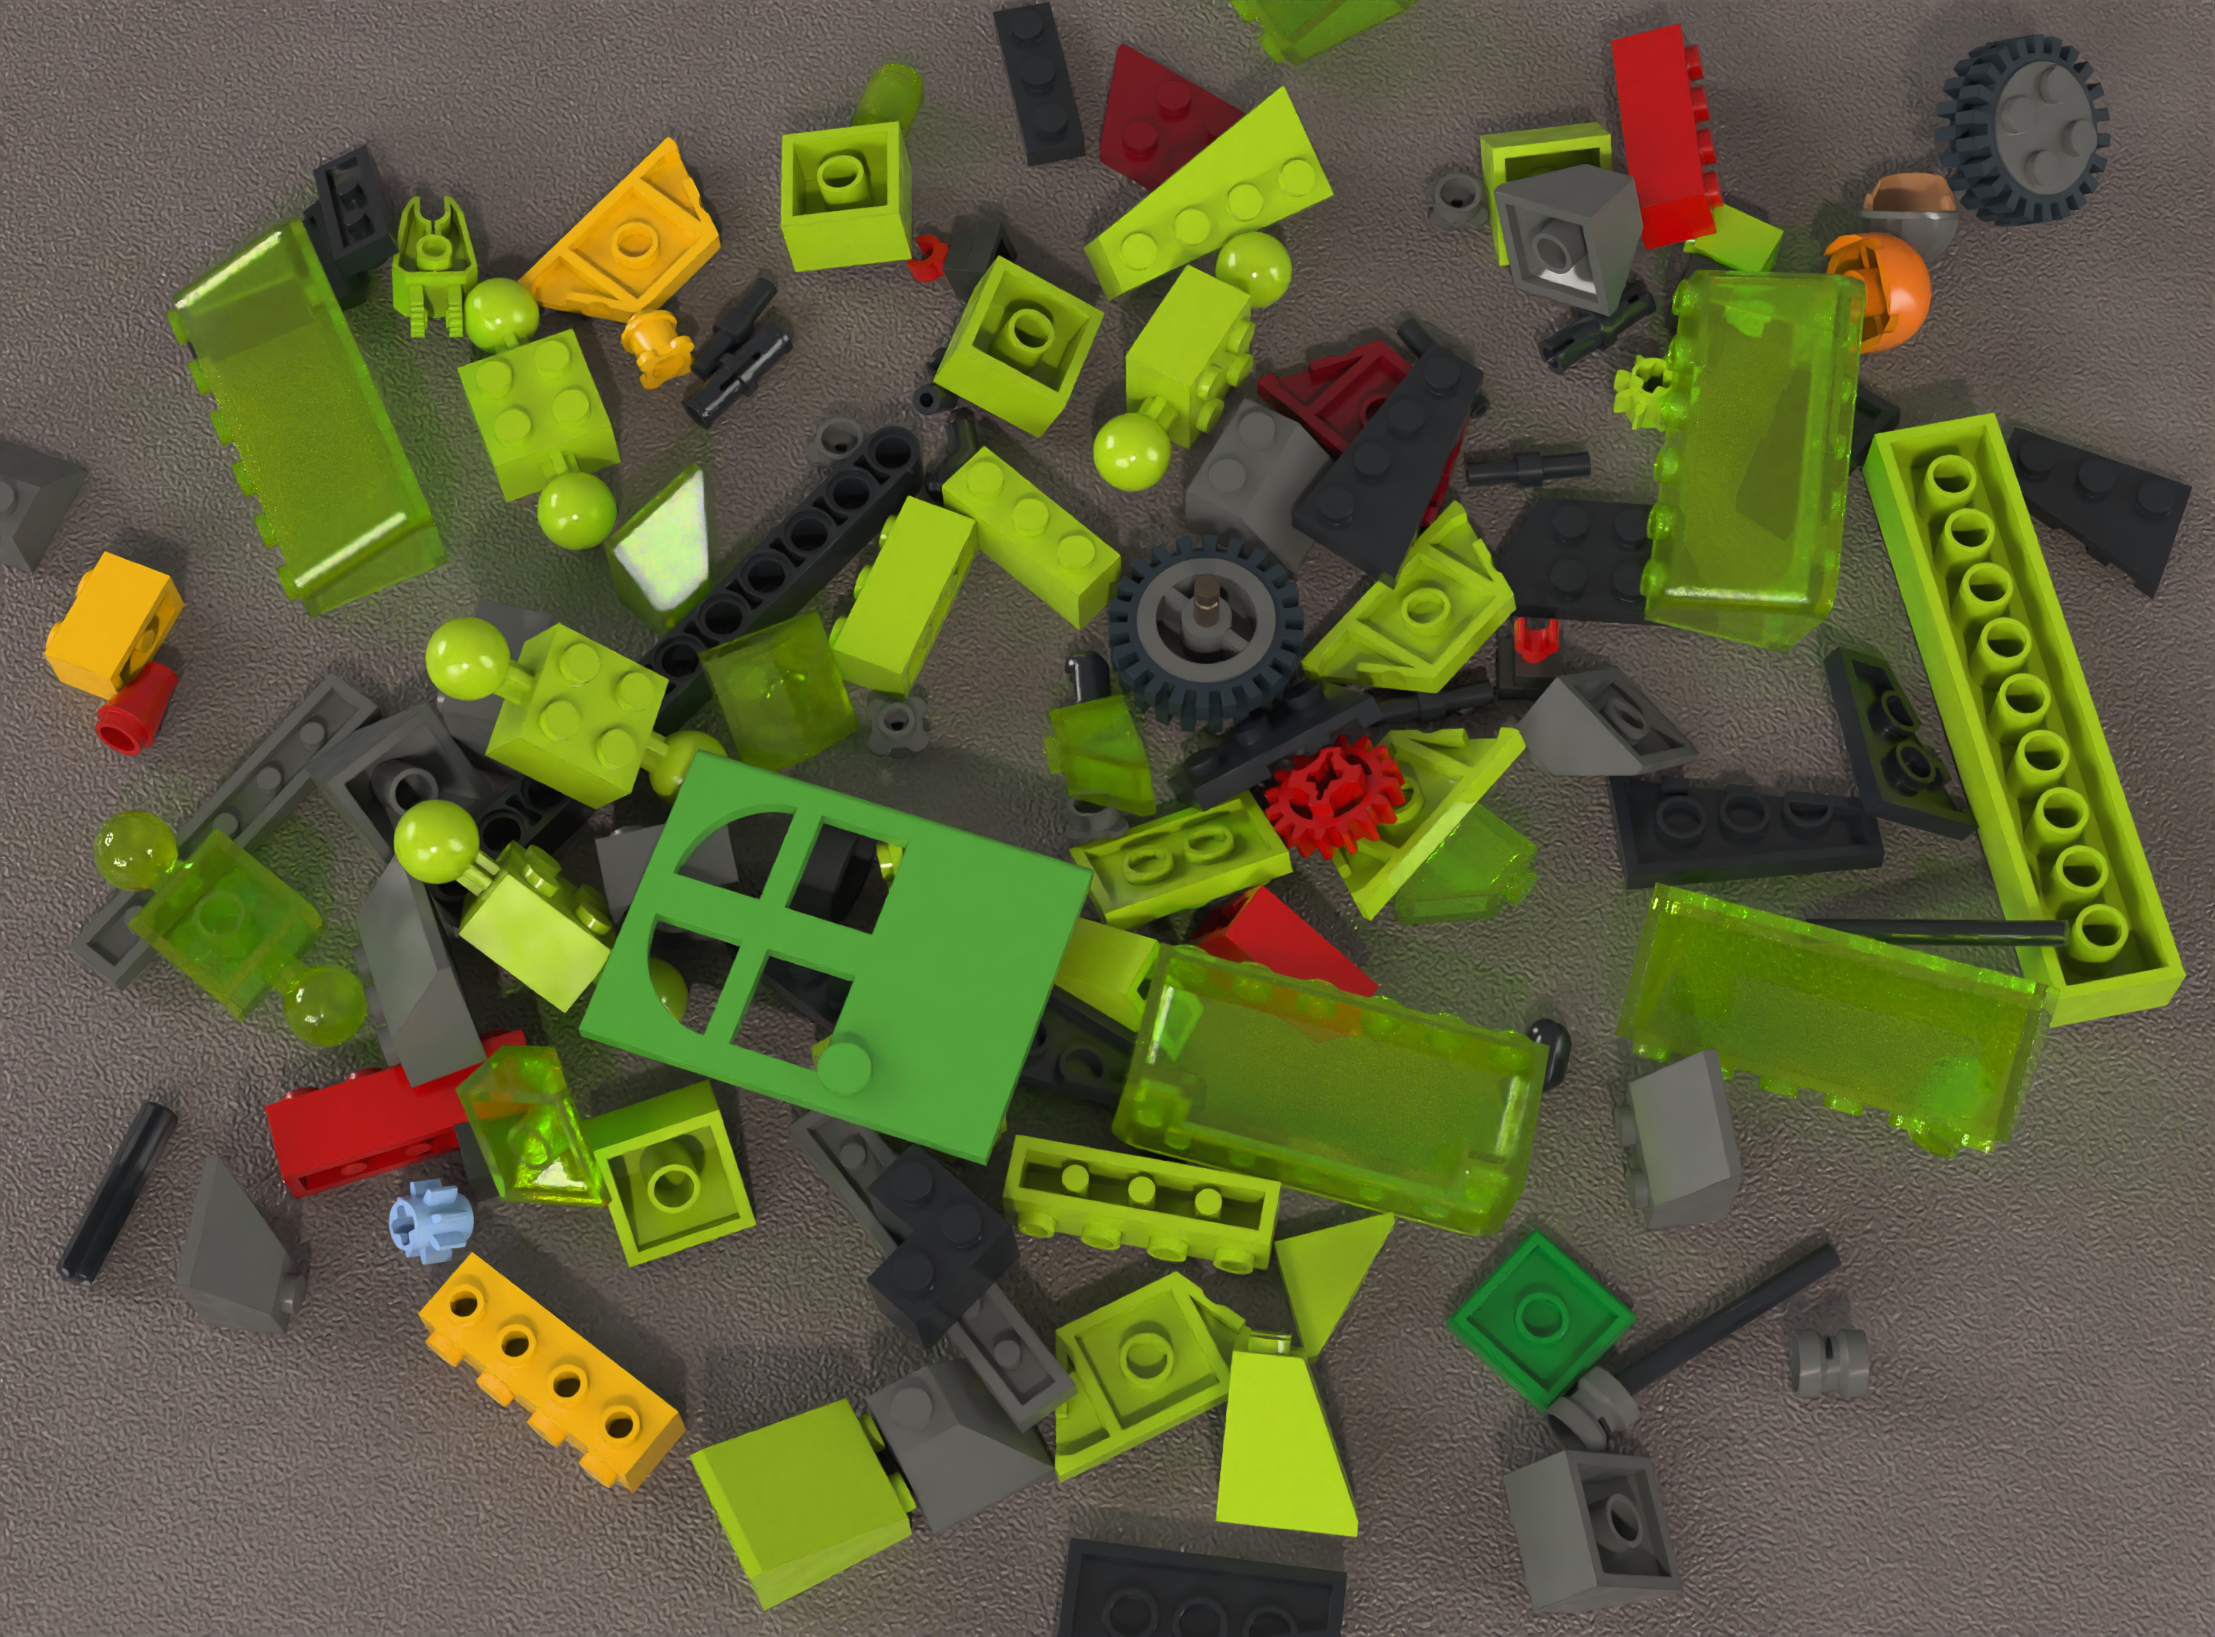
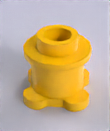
M645 309L636 313L628 320L626 328L621 335L620 342L624 349L629 353L635 354L637 358V365L643 372L639 381L647 390L656 389L669 379L690 373V365L695 360L693 355L690 354L694 348L692 340L689 336H678L675 331L677 321L672 312L667 310Z

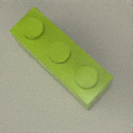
M983 446L942 485L944 508L977 521L979 549L1079 631L1111 602L1112 598L1117 596V585L1121 580V555L987 447Z
M911 496L907 497L898 516L891 514L886 520L879 539L881 551L873 566L865 565L861 570L854 589V599L856 602L848 617L840 616L837 619L828 642V650L833 652L838 678L900 701H904L908 697L979 551L977 521L975 519Z

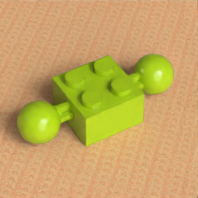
M1245 232L1230 239L1217 257L1215 266L1216 278L1187 264L1126 354L1127 413L1118 415L1105 423L1099 430L1093 446L1095 467L1100 476L1112 487L1126 492H1138L1157 484L1166 474L1171 462L1172 449L1170 441L1190 450L1202 431L1209 434L1218 423L1224 408L1223 399L1232 386L1240 388L1247 379L1254 363V356L1249 354L1250 342L1255 331V323L1251 322V309L1265 308L1277 302L1287 291L1292 277V263L1288 251L1273 236L1262 232Z
M509 278L487 279L476 285L467 295L462 308L463 327L469 339L477 347L485 352L496 355L458 367L457 370L470 410L503 496L507 503L542 491L538 501L537 514L539 524L545 535L556 545L568 550L580 551L593 548L608 537L615 525L617 516L616 501L611 490L602 480L590 474L621 463L611 423L573 328L531 342L537 332L540 318L539 308L532 293L521 283Z
M458 617L447 621L433 633L427 644L425 652L427 673L433 684L442 693L463 701L479 700L492 693L504 698L485 753L486 756L594 809L603 807L631 794L640 767L649 772L650 783L656 795L665 804L673 808L698 749L728 758L723 746L707 733L697 730H682L664 737L652 731L669 679L560 623L525 641L518 662L510 658L509 646L503 634L493 624L476 617Z
M432 799L420 802L407 810L395 829L394 850L396 857L403 869L419 881L430 884H443L456 880L470 891L464 898L459 936L564 1013L568 1011L591 981L596 985L598 984L615 944V926L607 899L600 892L587 884H582L579 889L558 874L561 871V867L557 861L535 845H530L526 850L512 840L496 860L492 859L479 849L480 837L474 819L464 808L456 803ZM650 957L651 980L657 997L672 1017L681 1022L685 1016L689 999L685 980L672 964L660 958Z

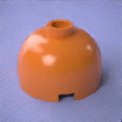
M1870 232L1839 236L1827 247L1823 257H1832L1828 263L1827 273L1817 274L1815 285L1817 311L1824 331L1829 338L1836 340L1840 335L1845 345L1849 347L1843 351L1850 355L1887 351L1899 347L1921 329L1929 312L1932 286L1924 259L1913 245L1890 233Z

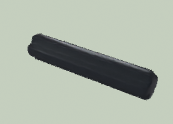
M150 1101L141 1106L56 1265V1271L65 1280L84 1287H88L93 1283L178 1123L177 1116L169 1108Z

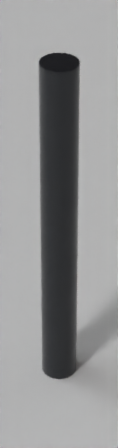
M1807 918L1804 921L1803 937L1805 944L2067 947L2069 943V924L2067 920Z
M1824 1243L1614 1374L1613 1377L1633 1396L1841 1266L1838 1254L1830 1244Z

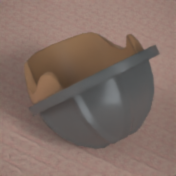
M1908 172L1892 174L1881 178L1873 192L1866 194L1863 210H1857V218H1861L1864 233H1890L1913 245L1924 259V262H1928L1942 253L1951 242L1956 232L1958 220L1963 217V211H1957L1953 192L1947 182L1948 179L1935 174Z

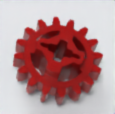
M1339 735L1334 747L1321 749L1320 752L1308 757L1302 754L1291 757L1295 767L1291 771L1277 770L1274 773V777L1279 787L1271 788L1265 792V797L1270 804V807L1265 810L1266 816L1287 850L1296 846L1300 856L1308 858L1319 848L1324 860H1331L1336 848L1345 846L1351 855L1357 853V841L1363 837L1373 842L1378 841L1380 836L1376 827L1380 823L1395 824L1398 819L1392 807L1404 804L1406 801V797L1401 789V786L1405 784V780L1395 759L1391 758L1384 744L1374 748L1367 736L1361 737L1354 746H1351L1346 735Z

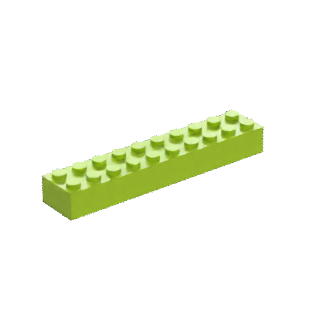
M1995 412L1874 434L1862 472L1972 815L1979 826L1977 831L2006 920H2067L2069 924V943L2067 947L2015 946L2041 1030L2167 1006L2186 977Z

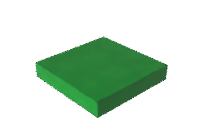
M1536 1227L1448 1318L1445 1328L1544 1416L1543 1412L1558 1398L1567 1397L1578 1385V1381L1595 1367L1632 1328L1638 1316Z

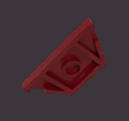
M1122 43L1117 49L1099 148L1100 162L1146 189L1153 191L1244 117L1246 113Z
M1382 340L1356 347L1344 356L1330 355L1310 361L1308 370L1280 379H1276L1274 373L1264 375L1257 381V395L1281 415L1298 422L1322 449L1338 460L1414 366ZM1470 416L1456 448L1453 449L1436 495H1433L1424 515L1420 529L1423 532L1439 517L1469 426Z

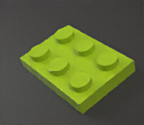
M1249 789L1205 812L1191 807L1129 828L1120 837L1111 838L1105 836L1069 849L1073 864L1095 870L1088 896L1103 924L1122 930L1141 928L1151 920L1184 909L1202 907L1213 899L1245 888L1265 885L1274 878L1293 872L1289 851Z

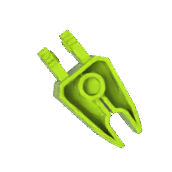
M413 196L402 211L397 236L399 253L393 257V308L405 317H410L411 338L425 337V330L428 328L427 317H445L449 337H463V304L469 292L478 285L477 262L463 211L453 198L444 196V216L434 220L435 234H432L431 220L425 219L420 213V196Z

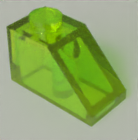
M1122 694L1048 711L1052 736L1042 738L1044 755L1050 775L1061 773L1069 797L1143 817L1157 814L1148 759Z
M1477 802L1397 892L1394 919L1405 926L1495 918L1508 902L1514 906L1520 904L1534 887L1538 879V874L1534 872L1539 847Z

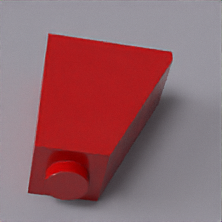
M1263 885L1216 903L1180 950V953L1187 959L1316 1043H1322L1339 1037L1347 1039L1355 1034L1368 1019L1371 1008L1366 1004L1379 988V985Z

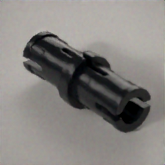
M1633 280L1624 288L1618 309L1610 317L1581 309L1577 315V320L1551 337L1539 342L1538 349L1542 360L1545 363L1555 356L1557 360L1550 364L1548 368L1555 374L1561 375L1567 371L1568 367L1597 348L1605 351L1615 344L1618 334L1645 316H1650L1656 312V303L1651 292H1648L1639 299L1637 294L1645 290L1646 286L1639 280Z
M766 321L761 326V329L733 354L725 353L716 361L718 368L692 394L686 396L681 401L682 407L699 426L706 430L709 429L713 422L742 395L750 397L758 389L757 381L779 359L793 349L792 342L776 324ZM750 359L755 360L726 390L721 391L719 389Z

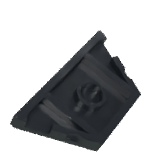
M1540 498L1496 566V570L1502 573L1514 593L1517 609L1510 616L1715 630L1719 619V609L1664 505Z

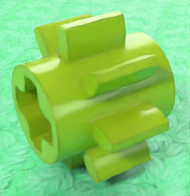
M1640 354L1636 355L1634 368L1631 373L1626 370H1618L1616 373L1613 388L1618 393L1615 396L1613 411L1614 413L1625 412L1627 418L1632 422V429L1635 431L1640 427H1656L1660 432L1665 431L1669 413L1679 417H1683L1688 398L1683 393L1685 392L1688 375L1686 373L1676 374L1672 365L1669 364V357L1664 356L1662 359H1645Z

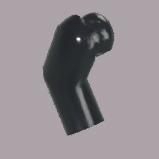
M969 419L954 421L946 427L950 454L937 465L936 470H932L925 476V489L928 495L937 502H943L942 485L980 450L975 423Z

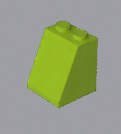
M1250 1330L1249 1341L1236 1340L1232 1354L1216 1521L1357 1537L1359 1524L1357 1504L1305 1349L1290 1346L1291 1334Z
M847 1398L712 1445L690 1455L704 1491L764 1611L912 1535L907 1513L916 1509L914 1500L899 1471L889 1476L885 1474L876 1454L886 1449L871 1416L866 1412L856 1417Z

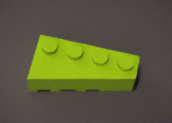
M1284 85L1260 102L1084 247V251L1108 302L1221 250L1230 239L1239 234L1260 232L1312 208L1334 195Z

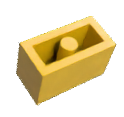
M104 551L94 570L87 571L78 585L76 600L64 620L58 621L51 629L47 638L44 655L60 682L110 700L142 670L147 662L153 661L185 604L171 576Z

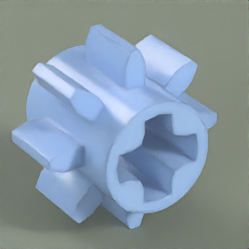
M440 1178L410 1182L411 1195L398 1196L397 1202L390 1211L389 1229L395 1245L405 1251L407 1258L420 1256L423 1265L452 1261L453 1248L465 1247L466 1241L473 1231L474 1217L469 1201L464 1195L457 1193L458 1188L456 1185L442 1187Z

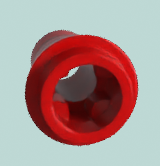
M147 662L131 681L98 710L97 716L99 721L95 726V732L98 737L113 750L129 756L138 755L142 748L151 747L156 738L171 694L179 683L176 674L161 663Z

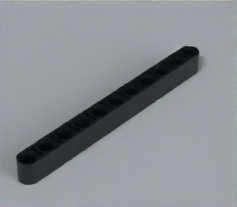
M888 426L874 432L637 662L669 679L652 731L664 737L677 732L883 529L886 520L891 514L897 516L900 513L908 496L915 498L923 486L924 476L918 439L911 431L899 426ZM894 461L905 463L902 467L895 469L884 467L886 464ZM850 502L864 503L860 508L853 510L842 508V506ZM811 542L823 544L818 549L812 551L799 549ZM765 584L781 585V587L772 592L757 591L758 588ZM721 626H738V629L730 634L720 635L714 633ZM678 668H695V671L688 676H671L672 672ZM522 774L475 820L480 837L479 849L496 860L502 853L493 851L496 844L502 840L514 838L519 839L518 844L526 850L530 845H535L551 856L598 809H594ZM547 796H564L563 800L553 807L545 808L538 806L541 800ZM456 880L443 884L427 883L439 914L445 922L459 928L464 898L468 893L458 897L447 895L451 888L460 884Z

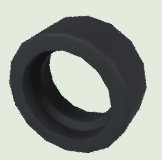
M823 824L789 908L836 924L843 921L853 908L863 889L875 857L876 844L879 840Z

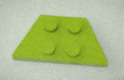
M1454 500L1415 541L1414 546L1410 548L1395 590L1377 581L1305 656L1301 664L1306 677L1326 682L1437 694L1517 609L1514 593L1502 573L1498 572L1494 567L1492 556L1483 540L1477 538L1468 522L1467 514L1462 504Z
M1501 727L1498 738L1469 739L1464 728L1440 729L1432 733H1423L1419 730H1390L1375 746L1384 744L1391 758L1395 759L1405 780V784L1401 786V789L1406 797V801L1404 804L1392 807L1398 819L1395 824L1380 823L1376 827L1380 836L1378 841L1373 842L1363 837L1357 841V853L1351 855L1345 846L1336 848L1335 854L1332 857L1334 865L1363 918L1371 921L1522 753L1526 748V744L1519 730L1513 727Z
M1175 1271L1056 1329L1055 1359L1074 1381L1078 1392L1055 1409V1473L1059 1482L1062 1483L1228 1401L1232 1354L1236 1340L1248 1342L1250 1330H1252L1245 1325L1246 1320L1227 1306L1215 1304L1205 1297L1203 1289Z

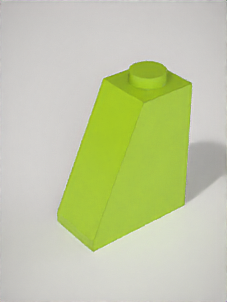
M1079 917L1054 984L1166 1050L1168 1053L1164 1059L1175 1062L1204 1011V1007L1156 939Z

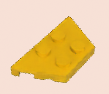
M667 137L517 281L532 293L538 306L627 323L633 315L642 310H658L721 249L719 234L709 213L705 211L702 205L700 194L692 177H689L683 165L675 141Z

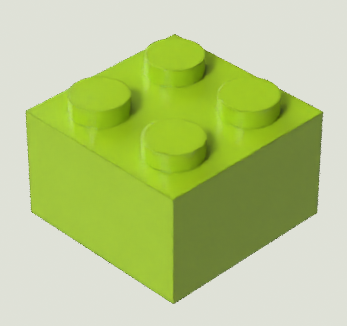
M899 121L782 135L781 230L795 272L912 259V167Z
M998 255L975 286L933 382L1040 438L1066 407L1105 313Z

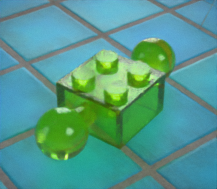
M127 810L113 815L104 822L97 832L93 844L95 865L101 876L118 889L130 892L152 889L156 892L127 926L159 958L240 1024L274 989L284 997L283 1012L289 1029L302 1042L314 1047L332 1048L345 1044L359 1033L368 1013V1002L364 987L359 979L350 971L339 966L317 965L308 967L300 960L328 928L313 905L217 827L182 864L177 860L178 845L174 832L158 815L145 810Z

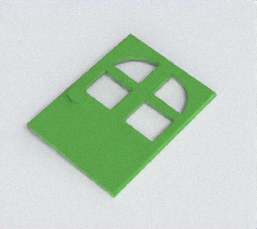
M698 749L578 1030L581 1037L987 1166L1087 898L1095 870ZM779 812L794 815L760 900L679 875L682 866L696 847L724 825L739 818L759 813ZM823 824L906 849L872 935L789 909ZM658 921L740 946L704 1035L692 1031L673 1018L664 1008L653 988L650 974V950ZM769 956L853 982L827 1049L819 1057L817 1071L734 1045Z

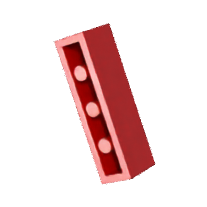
M1680 23L1612 40L1628 175L1634 177L1643 222L1641 236L1646 250L1716 234L1714 208L1724 206L1717 171L1708 172L1707 165L1717 163V154L1710 127L1702 129L1701 126L1702 122L1711 120V114L1704 86L1696 87L1695 81L1705 79L1698 44L1687 46Z
M497 1029L481 1034L480 1038L488 1060L413 1088L402 1065L386 1070L366 1068L352 1073L343 1083L323 1089L315 1087L299 1088L285 1094L280 1102L265 1106L281 1175L295 1199L297 1200L460 1150L454 1126L480 1118L481 1125L508 1118L513 1134L549 1119L550 1115L534 1057L523 1030L519 1029L510 1032L506 1029Z

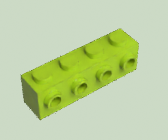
M1016 1134L1002 1199L1005 1220L1010 1224H1014L1017 1231L1028 1236L1050 1238L1054 1236L1055 1232L1080 1236L1084 1244L1098 1249L1116 1250L1120 1248V1244L1146 1248L1150 1256L1164 1261L1182 1262L1186 1260L1187 1256L1212 1260L1216 1268L1226 1272L1249 1274L1253 1271V1268L1268 1271L1279 1212L1281 1182Z

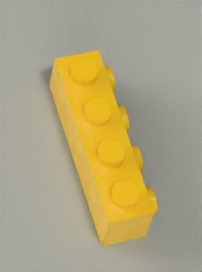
M473 1252L418 1313L430 1333L425 1343L438 1356L453 1367H456L463 1359L476 1369L481 1375L475 1382L482 1390L504 1407H507L513 1399L532 1413L527 1423L534 1431L557 1448L564 1440L584 1454L578 1462L581 1467L607 1488H611L617 1480L634 1494L686 1431L681 1416L675 1408Z

